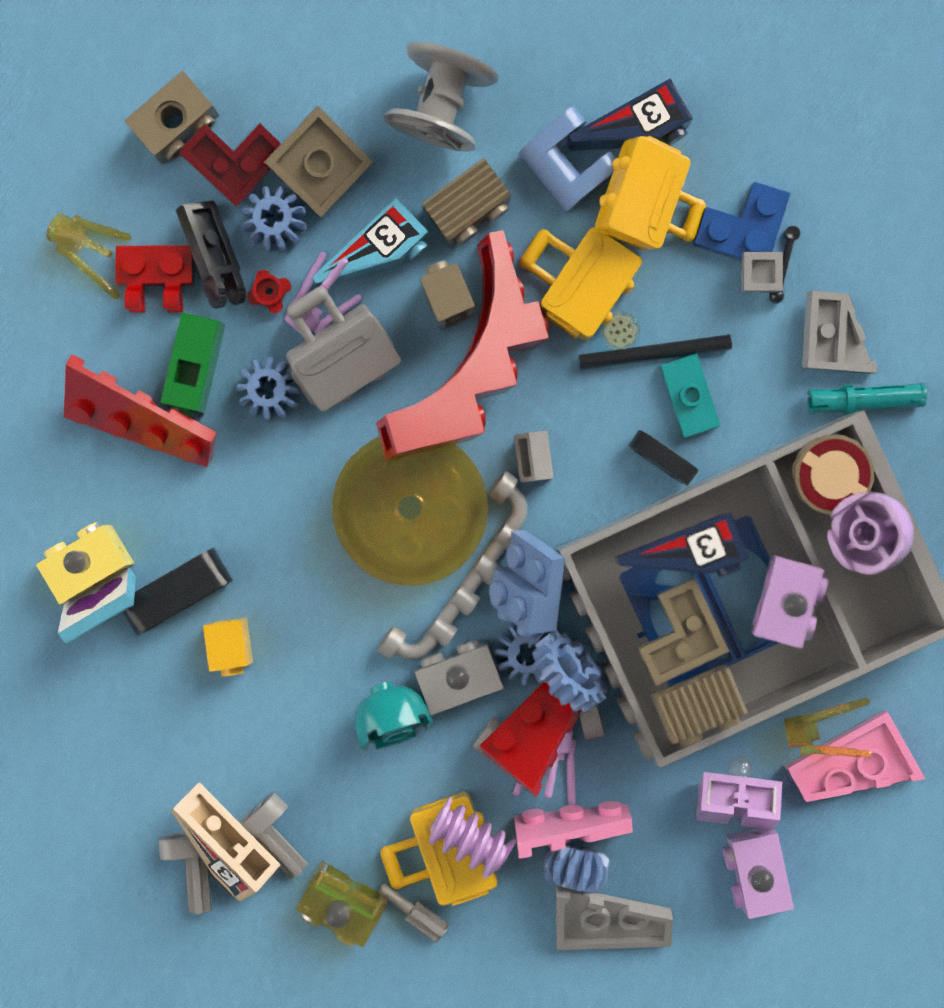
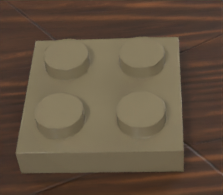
M316 106L268 156L264 163L321 218L367 170L373 161L319 106Z

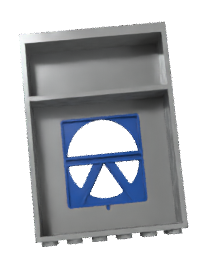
M864 410L839 417L555 548L556 552L565 558L562 580L564 582L570 580L574 589L573 592L568 594L580 618L586 616L590 623V626L584 629L596 653L603 652L607 660L601 663L603 672L607 676V680L612 688L616 689L619 687L623 695L617 698L620 709L630 725L635 723L639 730L633 733L637 746L646 761L653 759L659 768L944 638V583ZM839 434L858 441L868 451L874 465V483L870 493L885 494L899 501L909 512L914 527L913 544L907 557L896 567L877 574H863L843 567L832 554L828 542V530H832L834 517H831L832 514L827 515L809 508L798 497L794 478H792V466L796 456L809 441L824 435ZM722 513H731L744 547L756 554L765 563L767 568L773 554L824 569L823 577L828 579L826 592L821 602L815 601L811 615L817 618L814 634L810 641L804 640L802 649L760 637L755 643L744 650L709 573L691 572L727 645L729 656L720 660H710L656 686L640 655L638 647L659 638L651 620L649 604L652 599L659 600L657 594L674 586L659 585L655 582L661 569L616 565L614 557ZM724 664L729 667L748 713L739 716L741 722L729 729L718 731L716 726L703 731V738L687 746H681L680 742L672 744L666 735L650 695Z

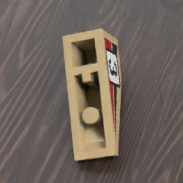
M200 782L171 810L212 875L239 902L255 894L280 866V863Z

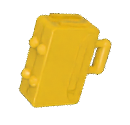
M640 136L624 141L618 158L612 162L614 171L606 194L602 195L599 199L601 208L595 222V229L641 251L660 249L666 233H670L685 242H692L697 235L706 204L702 199L681 191L691 164L690 159L681 155L682 151L651 136ZM678 200L690 205L683 228L670 223Z
M595 227L589 229L576 250L551 234L548 230L542 229L531 241L521 256L519 263L522 268L527 269L551 286L540 302L541 312L545 313L548 321L575 339L579 337L584 341H589L600 325H608L612 321L613 315L610 310L622 293L628 294L634 288L632 278L641 266L642 258L609 235L597 231ZM548 244H551L570 257L557 278L535 264Z
M464 791L449 796L452 798L450 811H453L459 805L465 806L463 819L465 820L473 813L479 815L477 828L483 825L484 816L481 812H475L468 792ZM449 797L414 808L411 812L410 822L415 837L384 846L380 850V856L389 883L393 889L398 890L430 878L437 901L442 906L448 904L455 906L489 894L488 890L496 888L498 884L496 872L486 879L482 877L484 864L481 863L473 871L469 869L471 856L467 855L460 862L456 861L457 847H453L446 854L442 852L443 838L433 845L429 843L431 834L429 829ZM419 845L426 869L403 876L396 853Z

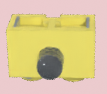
M97 522L90 524L76 533L79 539L68 546L61 542L43 553L46 559L36 564L59 605L72 601L120 571L135 564L112 524L100 527Z

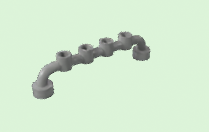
M505 470L489 491L488 496L499 504H502L507 499L512 505V514L498 530L486 551L477 559L462 584L454 591L442 612L431 623L421 641L414 645L403 642L406 634L397 627L392 626L378 645L377 652L387 659H390L395 654L404 659L416 660L430 653L437 643L445 647L451 641L457 631L452 622L460 612L468 616L477 605L480 597L474 594L482 581L488 585L493 582L494 568L502 567L496 561L504 550L507 551L510 546L511 531L520 530L527 517V502L524 495L515 487L518 482L516 477Z

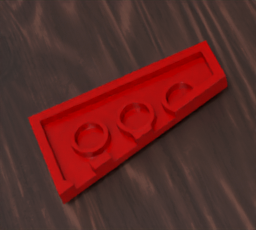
M73 354L65 365L64 418L208 468L213 458L217 432L173 408L167 412L160 409L152 401L153 397L140 390L134 395L116 385L117 378L104 371L97 375L83 367L84 360Z

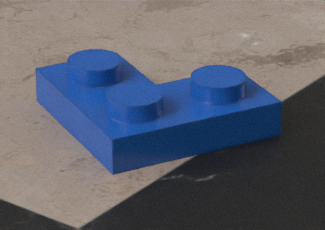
M753 182L741 217L706 207L693 246L742 261V254L744 252H772L790 192Z

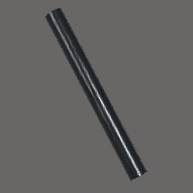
M730 334L580 354L578 355L580 370L693 355L696 353L732 349Z

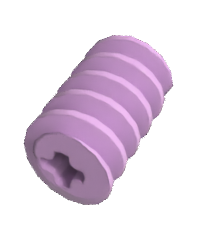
M449 797L429 829L431 831L429 843L433 845L443 838L442 852L446 854L453 847H457L455 860L460 862L467 855L471 856L469 869L473 871L481 863L484 864L482 877L486 879L500 869L511 852L516 839L513 838L504 845L505 832L499 830L491 837L492 824L487 821L477 828L479 815L473 813L464 820L465 806L459 805L453 811H450L452 798Z

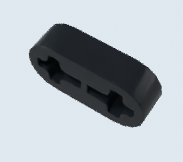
M641 430L637 431L628 444V447L687 487L698 472V469Z

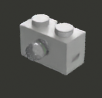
M473 639L456 646L457 654L443 658L442 653L438 652L420 659L422 666L415 669V675L430 715L504 689L487 642L479 644L478 639Z

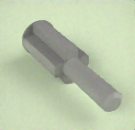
M382 884L379 888L380 895L407 914L405 920L435 943L442 939L448 930V922L421 902L417 901L415 905L387 884Z

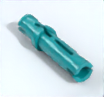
M924 383L853 387L852 384H844L841 388L809 389L807 393L808 396H811L807 397V407L810 414L842 411L844 415L858 410L904 407L920 408L925 407L927 403L924 400L927 399V389Z

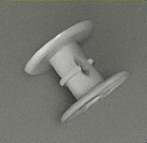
M412 42L407 44L408 57L417 66L429 73L425 85L419 86L417 94L420 96L417 110L392 109L384 114V120L400 132L438 147L464 152L475 150V140L473 137L454 125L453 122L457 110H462L465 101L462 99L465 86L488 87L494 85L498 81V74L479 59L443 45L428 42Z

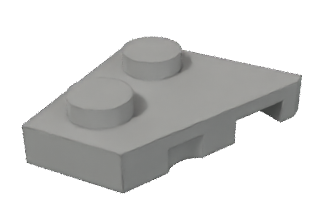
M823 291L806 292L802 369L863 374L877 373V364L875 361L870 360L863 343L866 336L862 326L855 319V309L849 294Z

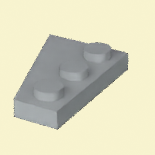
M556 885L557 950L671 947L673 927L671 908L599 893L580 892Z

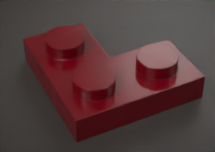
M258 123L240 144L232 150L206 124H203L178 153L237 207L271 170L264 161L281 143L261 123Z

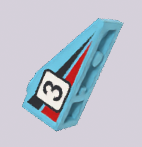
M395 198L328 261L312 279L320 287L342 258H346L348 264L332 285L401 265L408 258L413 262L428 248V245L425 243L429 239L428 231Z

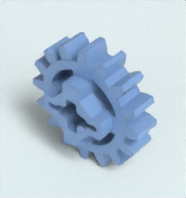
M556 630L546 635L535 645L537 649L532 652V655L537 661L533 665L536 669L540 670L542 676L539 679L541 682L549 684V693L560 699V703L563 706L569 702L573 711L577 712L579 709H582L584 713H587L606 699L604 694L609 688L603 681L607 679V676L601 672L599 667L601 663L592 659V651L582 644L580 639L577 638L572 641L568 632H564L561 635Z

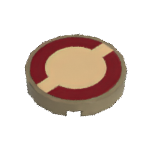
M839 434L824 435L809 441L798 452L792 466V478H794L798 497L809 508L828 515L833 513V510L844 498L857 493H870L874 483V465L868 451L858 441Z

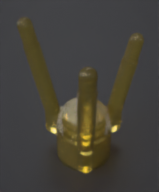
M63 213L57 214L49 224L46 234L47 239L57 245L56 252L67 257L113 299H118L120 297L119 293L78 257L73 250L79 251L85 246L107 258L112 257V251L87 238L88 232L84 229L126 241L131 239V235L114 228L87 221L78 215L70 218Z
M862 698L810 715L784 718L790 749L800 747L801 756L824 754L870 758L872 752L869 750L813 745V741L820 740L817 721L868 705L870 700Z

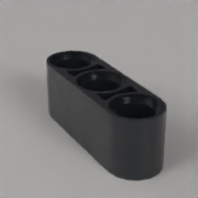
M211 548L137 590L134 595L133 606L123 611L136 636H139L231 583L233 579L215 548Z

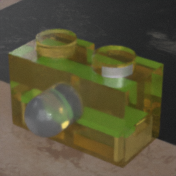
M321 861L299 900L296 910L302 913L301 918L315 927L323 925L334 931V936L342 943L349 946H354L356 943L364 947L386 908L387 899L380 895L378 891L362 882L358 883L352 880L346 873Z

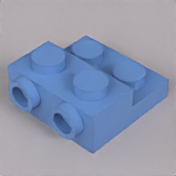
M526 530L511 531L510 546L507 549L508 567L494 568L493 583L489 589L490 604L498 609L499 619L514 622L517 625V633L521 636L537 637L540 633L556 631L565 558Z

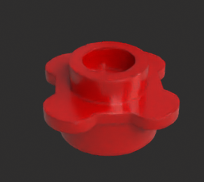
M266 269L259 270L255 275L256 280L253 283L252 290L247 294V299L254 306L260 304L267 307L270 313H279L283 309L282 301L285 294L291 290V283L287 278L279 279L271 275ZM271 288L273 293L267 295L266 289Z

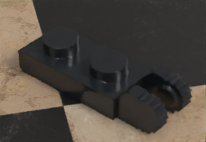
M215 201L182 204L175 211L201 279L205 281L204 293L206 298H208V302L215 309L225 307L228 301L227 298L234 305L244 303L247 292L239 272L241 269Z

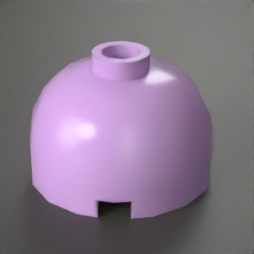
M854 494L844 498L831 515L834 519L832 521V530H828V542L832 554L843 567L849 570H856L863 574H877L892 569L907 557L913 544L914 527L909 512L899 501L885 494Z

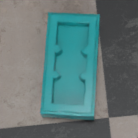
M697 353L659 366L683 438L721 426Z

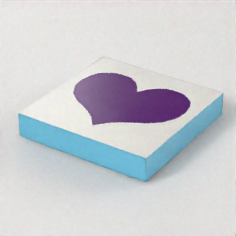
M130 567L63 605L58 635L65 644L73 642L133 606L136 576Z

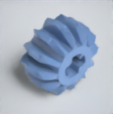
M265 186L262 188L263 199L259 200L255 194L249 196L255 207H243V215L251 219L245 221L242 224V228L246 232L254 231L249 238L254 245L263 240V249L270 252L276 241L279 250L284 252L287 250L285 239L289 238L294 244L300 242L294 230L306 231V223L297 219L304 217L307 211L305 207H295L299 202V197L295 193L286 198L285 188L279 186L275 196H272L269 187ZM277 211L283 220L282 222L276 221L274 226L271 227L266 220L267 216L274 217Z
M267 356L265 368H262L260 362L253 359L251 361V366L255 371L253 374L244 369L240 371V375L248 380V384H237L235 388L238 392H248V395L239 400L240 406L245 407L254 403L249 411V415L256 418L263 409V418L266 422L272 421L273 409H275L281 419L286 418L287 413L283 405L286 403L294 409L298 406L296 401L289 398L290 394L298 395L302 393L299 386L289 385L295 381L291 376L292 372L284 375L289 363L282 360L275 368L274 358ZM266 380L272 384L277 382L278 386L273 389L275 396L272 398L265 394L261 396L260 392L265 389L263 383Z
M515 623L509 624L513 637L509 638L503 633L498 635L500 642L506 644L507 648H494V655L508 656V658L497 664L498 670H505L512 666L507 675V680L513 682L520 672L522 673L521 681L523 686L529 685V674L534 673L536 680L541 683L539 679L542 676L540 670L536 669L533 665L537 659L533 656V660L526 662L524 657L520 661L516 656L520 653L519 646L521 644L527 643L529 648L531 645L535 646L541 640L540 638L544 633H540L537 637H524L517 633Z
M565 844L566 848L551 851L548 849L543 864V875L548 882L580 892L598 893L603 891L609 874V859L604 853L573 844Z

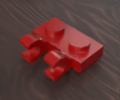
M189 245L116 246L115 284L127 286L124 295L125 309H129L130 313H145V286H165L163 309H167L168 313L183 312V286H195V260Z

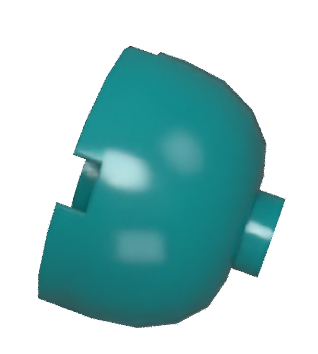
M384 682L373 686L370 689L371 695L365 698L357 708L354 720L356 735L363 751H368L369 743H374L375 749L378 750L405 742L416 737L414 729L423 725L425 731H427L434 725L432 716L422 696L414 689L406 686L393 687L392 682Z

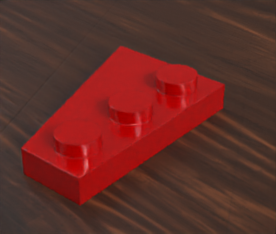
M544 682L480 745L481 750L487 757L535 798H537L542 788L541 781L548 767H553L558 757L557 750L565 734L571 732L582 710L573 711L569 702L563 706L560 703V699L549 693L550 686Z

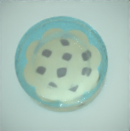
M629 312L612 313V321L603 324L601 327L602 339L608 347L614 350L630 348L639 338V322Z

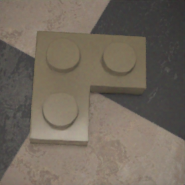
M691 578L657 594L673 631L638 647L640 655L656 686L729 652L695 578Z

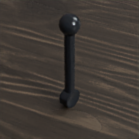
M789 226L784 232V238L787 241L783 253V284L794 241L800 237V230L796 226ZM783 291L780 293H770L769 299L775 304L781 303L784 299Z

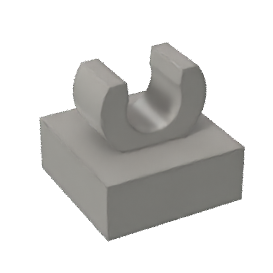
M744 252L742 254L741 293H780L783 291V252Z

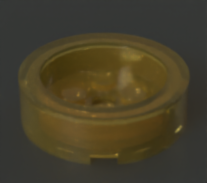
M378 436L351 456L341 470L333 493L332 516L335 531L342 547L362 570L377 579L391 584L415 586L432 583L447 577L472 556L484 534L488 516V501L485 485L477 467L456 444L386 461L380 437ZM409 496L416 497L422 507L420 515L414 519L403 517L399 511L400 502Z

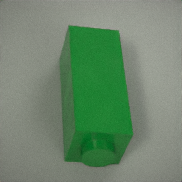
M181 312L160 403L170 405L171 408L190 418H193L194 411L205 414L225 330V325L222 322Z

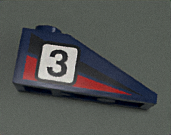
M670 78L571 133L568 136L567 146L570 151L622 148L624 141L640 136H651L661 142L665 141L667 145H672L688 134L686 129L693 118Z
M722 513L614 557L616 565L710 574L717 572L718 577H723L740 570L739 562L749 559L731 513Z

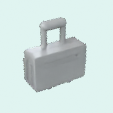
M318 287L287 307V316L291 318L305 339L304 342L287 352L286 358L290 365L288 369L292 372L291 376L310 404H316L322 412L329 410L341 401H349L352 394L372 381L382 380L386 372L401 362L393 342L367 305H360L342 316L329 296L328 291L323 287ZM323 303L335 322L313 335L301 316Z

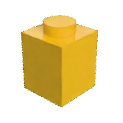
M247 617L211 622L203 625L209 672L220 670L222 677L244 673V667L253 663Z

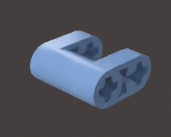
M574 107L568 109L519 152L520 157L567 213L578 207L611 179L614 171L612 162L616 159L610 151L582 174H579L559 150L567 142L568 136L571 133L579 130L586 124L584 118Z

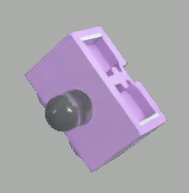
M772 554L763 584L762 595L750 631L752 634L802 649L804 640L810 641L814 634L817 618L811 615L815 601L821 602L826 592L828 579L823 577L824 569Z
M735 757L729 764L728 775L703 773L698 785L696 820L728 824L730 819L735 817L741 818V826L773 830L780 821L782 782L751 778L752 765L750 761L745 757Z
M756 828L726 835L728 847L723 848V855L727 870H735L736 884L731 885L735 907L742 908L748 919L794 910L778 833L774 829Z

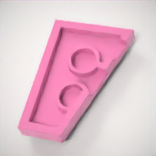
M885 710L785 765L792 781L806 802L851 794L857 790L873 787L882 788L891 786L894 783L925 779L892 718Z
M617 801L602 802L598 807L591 808L567 805L562 807L560 811L544 812L542 809H529L522 812V815H514L519 859L532 856L531 848L546 845L549 846L551 851L566 848L565 844L570 842L571 839L578 837L585 842H594L633 832L632 817L628 805Z

